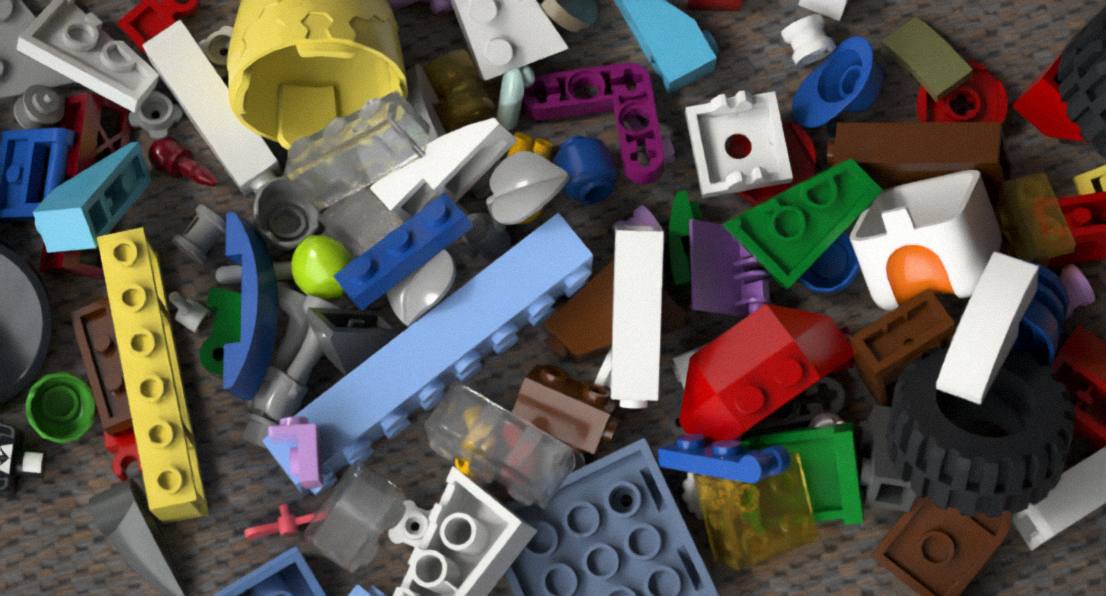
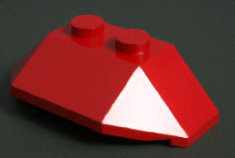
M765 304L690 356L679 423L687 434L703 435L707 442L735 440L854 356L852 346L831 316Z

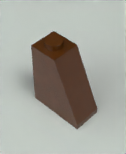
M614 259L544 323V332L548 335L544 342L561 360L568 356L575 364L607 354L612 348ZM663 288L660 335L680 329L686 323L688 315Z

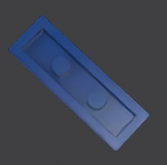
M444 193L433 202L427 204L420 212L397 229L388 233L385 238L361 256L352 260L333 277L341 289L362 311L473 226L466 214Z

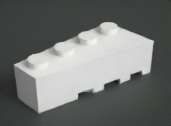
M452 466L446 479L448 485L439 504L435 503L428 518L430 524L419 548H414L408 561L410 567L401 587L396 588L393 596H487L536 534L537 530L473 478Z

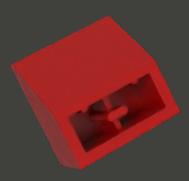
M1078 324L1054 356L1050 369L1057 375L1056 383L1062 381L1071 396L1070 401L1075 410L1074 433L1097 450H1101L1106 446V343L1081 324Z

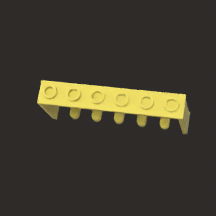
M143 227L99 236L97 240L149 509L163 524L209 515L158 253L153 250L148 239L145 237Z

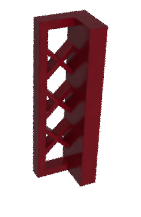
M91 92L65 98V112L60 128L76 132L74 148H69L64 183L93 166L95 155L102 150L107 157L129 144L131 124L129 122L130 110L104 96ZM102 109L118 114L116 132L107 137L100 125ZM117 224L108 234L116 233ZM43 241L39 272L50 275L74 273L97 280H105L99 245L97 246L98 256L95 267L79 263L81 250L48 252Z

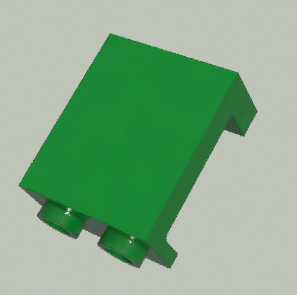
M853 422L742 435L740 441L741 448L763 451L768 447L781 445L788 451L791 459L790 467L787 471L778 475H768L767 478L756 483L745 482L746 493L739 494V509L741 520L750 521L751 533H761L763 527L837 519H844L845 525L864 522L865 512L862 488L859 485V463Z

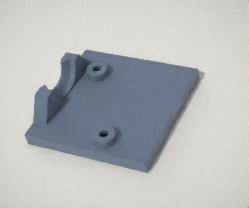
M645 437L506 504L507 507L537 530L536 534L504 573L514 596H721L715 583L710 562L693 535L679 503V496L664 469L659 467L655 453ZM625 495L632 497L633 501L629 507H624L621 503V499Z

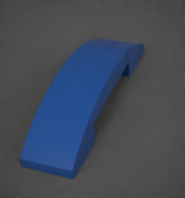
M236 212L226 213L225 256L242 267L241 342L224 344L223 389L246 401L253 400L264 379L272 357L278 325V289L269 250L257 232L255 225Z

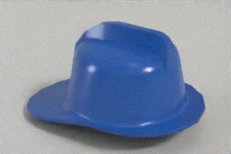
M855 36L843 41L823 63L807 76L800 85L792 103L791 111L794 120L802 127L815 128L826 124L839 113L863 112L876 101L888 73L883 66L874 60V51L871 43L864 37Z

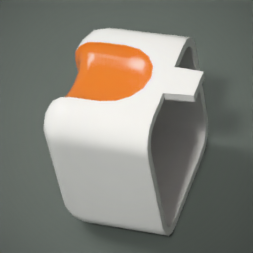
M977 170L960 171L883 190L861 213L850 234V241L871 297L878 307L888 312L893 311L930 288L934 295L955 294L961 299L972 296L994 251L999 253L1002 244L1000 227L982 176Z

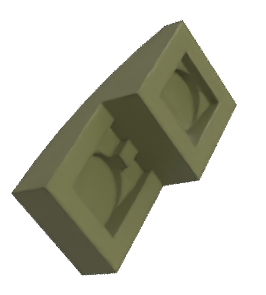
M917 16L880 41L882 47L908 77L913 75L936 103L972 77L973 69L936 31Z

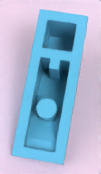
M614 0L667 94L715 70L717 60L715 55L719 53L718 46L711 33L707 29L701 31L693 18L666 0Z
M139 142L127 144L56 187L33 211L36 229L42 236L48 252L97 248V237L108 235L150 185L152 179Z

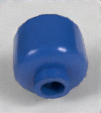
M571 137L563 142L553 159V164L562 168L571 176L562 188L570 200L591 205L603 201L613 192L619 172L602 140L594 137Z

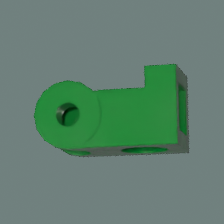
M211 286L206 304L212 311H216L217 314L211 336L203 342L200 348L199 358L203 367L212 376L223 379L224 344L241 342V293Z

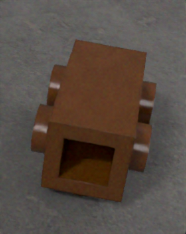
M536 364L525 377L510 418L521 422L522 427L532 433L549 434L562 440L567 448L575 452H589L592 454L597 452L604 441L612 443L622 418L615 416L620 400L611 399V394L606 388L593 383L582 384L569 378L567 372L553 365L541 366L539 364Z

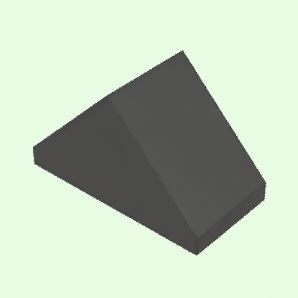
M309 307L305 315L325 356L345 376L402 333L385 314L376 310L361 311Z

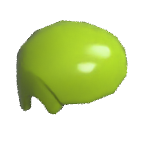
M311 234L299 243L293 253L291 272L296 285L306 295H312L325 301L337 300L345 296L346 293L341 289L333 276L346 267L353 260V257L340 241L326 235Z

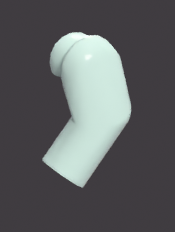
M529 65L515 68L503 74L496 120L507 130L516 128L524 88H530L534 84V72Z

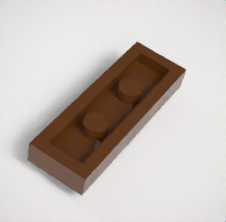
M109 297L74 310L69 314L103 429L109 436L133 427V421Z

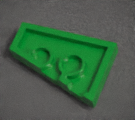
M847 158L721 223V225L783 288L789 289L883 190L852 158Z

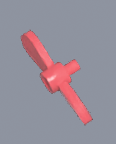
M283 504L279 506L281 517L277 518V522L246 529L244 533L247 540L257 539L280 532L281 536L293 534L299 531L298 525L331 517L330 509L296 517L295 514H290L288 504Z

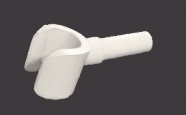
M172 292L169 295V300L178 308L175 320L194 333H198L201 321L205 316L209 317L211 311L191 297L185 300L178 292Z

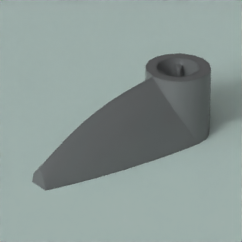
M129 479L89 499L90 512L97 527L105 536L110 538L122 557L140 577L166 596H188L158 522L149 509L148 501L142 489L134 479Z

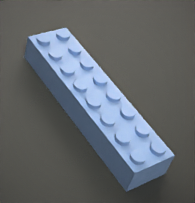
M558 212L293 417H307L309 424L316 423L321 430L323 487L304 488L299 482V476L291 475L290 448L298 447L297 442L273 443L268 435L262 440L304 497L311 492L315 496L322 494L337 481V477L334 474L348 463L352 468L361 464L374 452L371 447L372 444L384 435L388 439L397 436L411 423L407 417L421 406L425 411L436 406L447 395L443 389L456 379L464 383L482 369L483 365L480 361L492 351H495L497 355L504 353L518 341L519 337L516 335L518 331L529 323L533 327L543 323L554 313L555 309L552 305L566 295L571 299L589 282L588 277L592 275L593 254Z

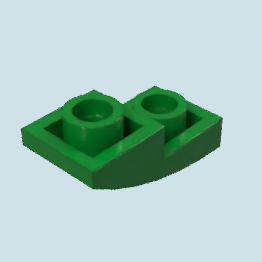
M686 190L678 191L676 194L668 229L667 259L673 294L691 290L690 249L684 250L683 246L690 244L689 220L703 221L697 201L689 203Z

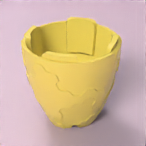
M241 0L227 60V70L229 71L228 97L232 112L241 124L261 137L280 143L287 150L331 152L340 146L350 145L353 142L381 131L392 121L397 120L405 105L408 87L398 35L399 28L388 0Z

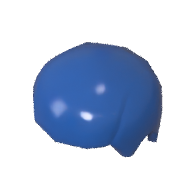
M844 231L798 278V281L814 294L832 296L846 291L857 280L861 268L850 241L849 233Z

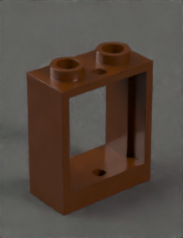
M930 288L850 337L859 377L879 406H892L898 378L904 373L905 367L913 359L921 358L922 353L935 346L943 349L945 344L952 342L956 325Z

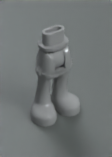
M282 286L278 292V306L289 317V324L280 346L270 360L267 372L253 400H248V408L252 413L245 412L244 418L248 419L249 422L241 438L265 449L267 448L262 440L269 435L268 427L280 426V419L292 417L299 410L302 399L309 390L306 384L310 373L324 353L305 316L308 308L342 309L312 295L305 296Z

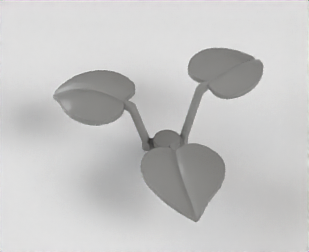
M521 151L504 159L494 170L490 178V189L494 194L486 200L490 216L486 213L470 214L458 201L455 203L466 214L473 226L462 235V239L467 245L451 243L387 291L389 303L398 318L410 327L449 291L455 279L456 266L452 255L447 251L464 253L471 258H475L479 254L485 260H497L510 247L511 237L508 231L505 230L506 225L522 222L535 214L556 196L571 176L562 168L534 152Z

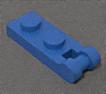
M700 434L680 435L677 437L676 443L658 448L659 467L746 483H756L764 480L768 475L773 476L783 473L789 469L791 463L788 451L781 445H774L759 451L741 448V442L735 440L707 442L705 441V436Z

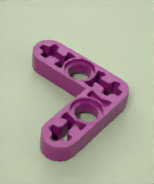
M621 63L535 76L532 87L524 88L522 108L528 117L537 121L613 111L626 177L637 184H650L661 177L664 172L663 145L650 76L642 65ZM625 81H633L636 90L627 91ZM607 82H610L612 90L610 95H606ZM583 84H590L598 89L597 95L590 99L578 98L573 92L578 86ZM565 88L566 101H561L560 89ZM545 93L547 102L538 103L536 94ZM635 115L643 116L649 121V125L640 131L630 130L624 123L629 117ZM645 145L646 156L650 166L641 167L638 161L637 146Z

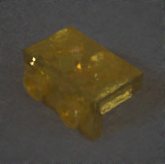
M1041 172L1001 182L997 206L993 207L1001 233H1005L1009 243L1008 256L1041 264L1047 268L1050 258L1072 253L1075 250V240L1045 173Z

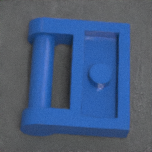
M64 128L3 131L0 146L1 223L35 221L33 211L40 204L38 201L46 148L51 147L43 200L53 189L65 181L69 148H74L76 132Z

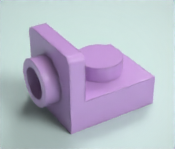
M287 417L280 419V426L268 427L269 437L273 443L297 442L298 447L290 448L291 475L299 476V482L304 488L323 487L321 430L317 424H309L307 417Z

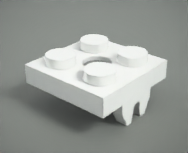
M743 90L731 98L721 94L712 99L710 103L686 107L685 115L702 198L792 182L793 176L775 91L751 95L750 92ZM734 134L744 135L751 142V152L743 159H734L725 150L726 140Z

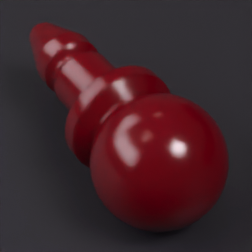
M166 137L155 140L151 144L148 158L150 164L156 170L169 173L174 178L186 176L200 185L214 187L218 184V180L208 168L194 161L193 153L189 149L183 148L176 139Z

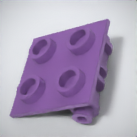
M690 219L692 310L746 318L763 305L771 304L769 281H767L770 279V274L767 271H760V268L763 267L721 224Z

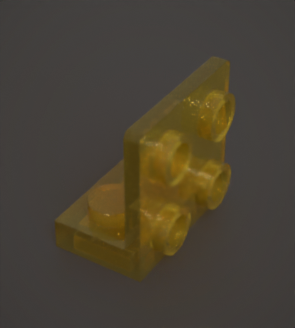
M789 453L791 463L787 471L778 475H768L767 478L756 483H746L697 473L693 474L714 561L741 570L818 540L819 535L798 454Z

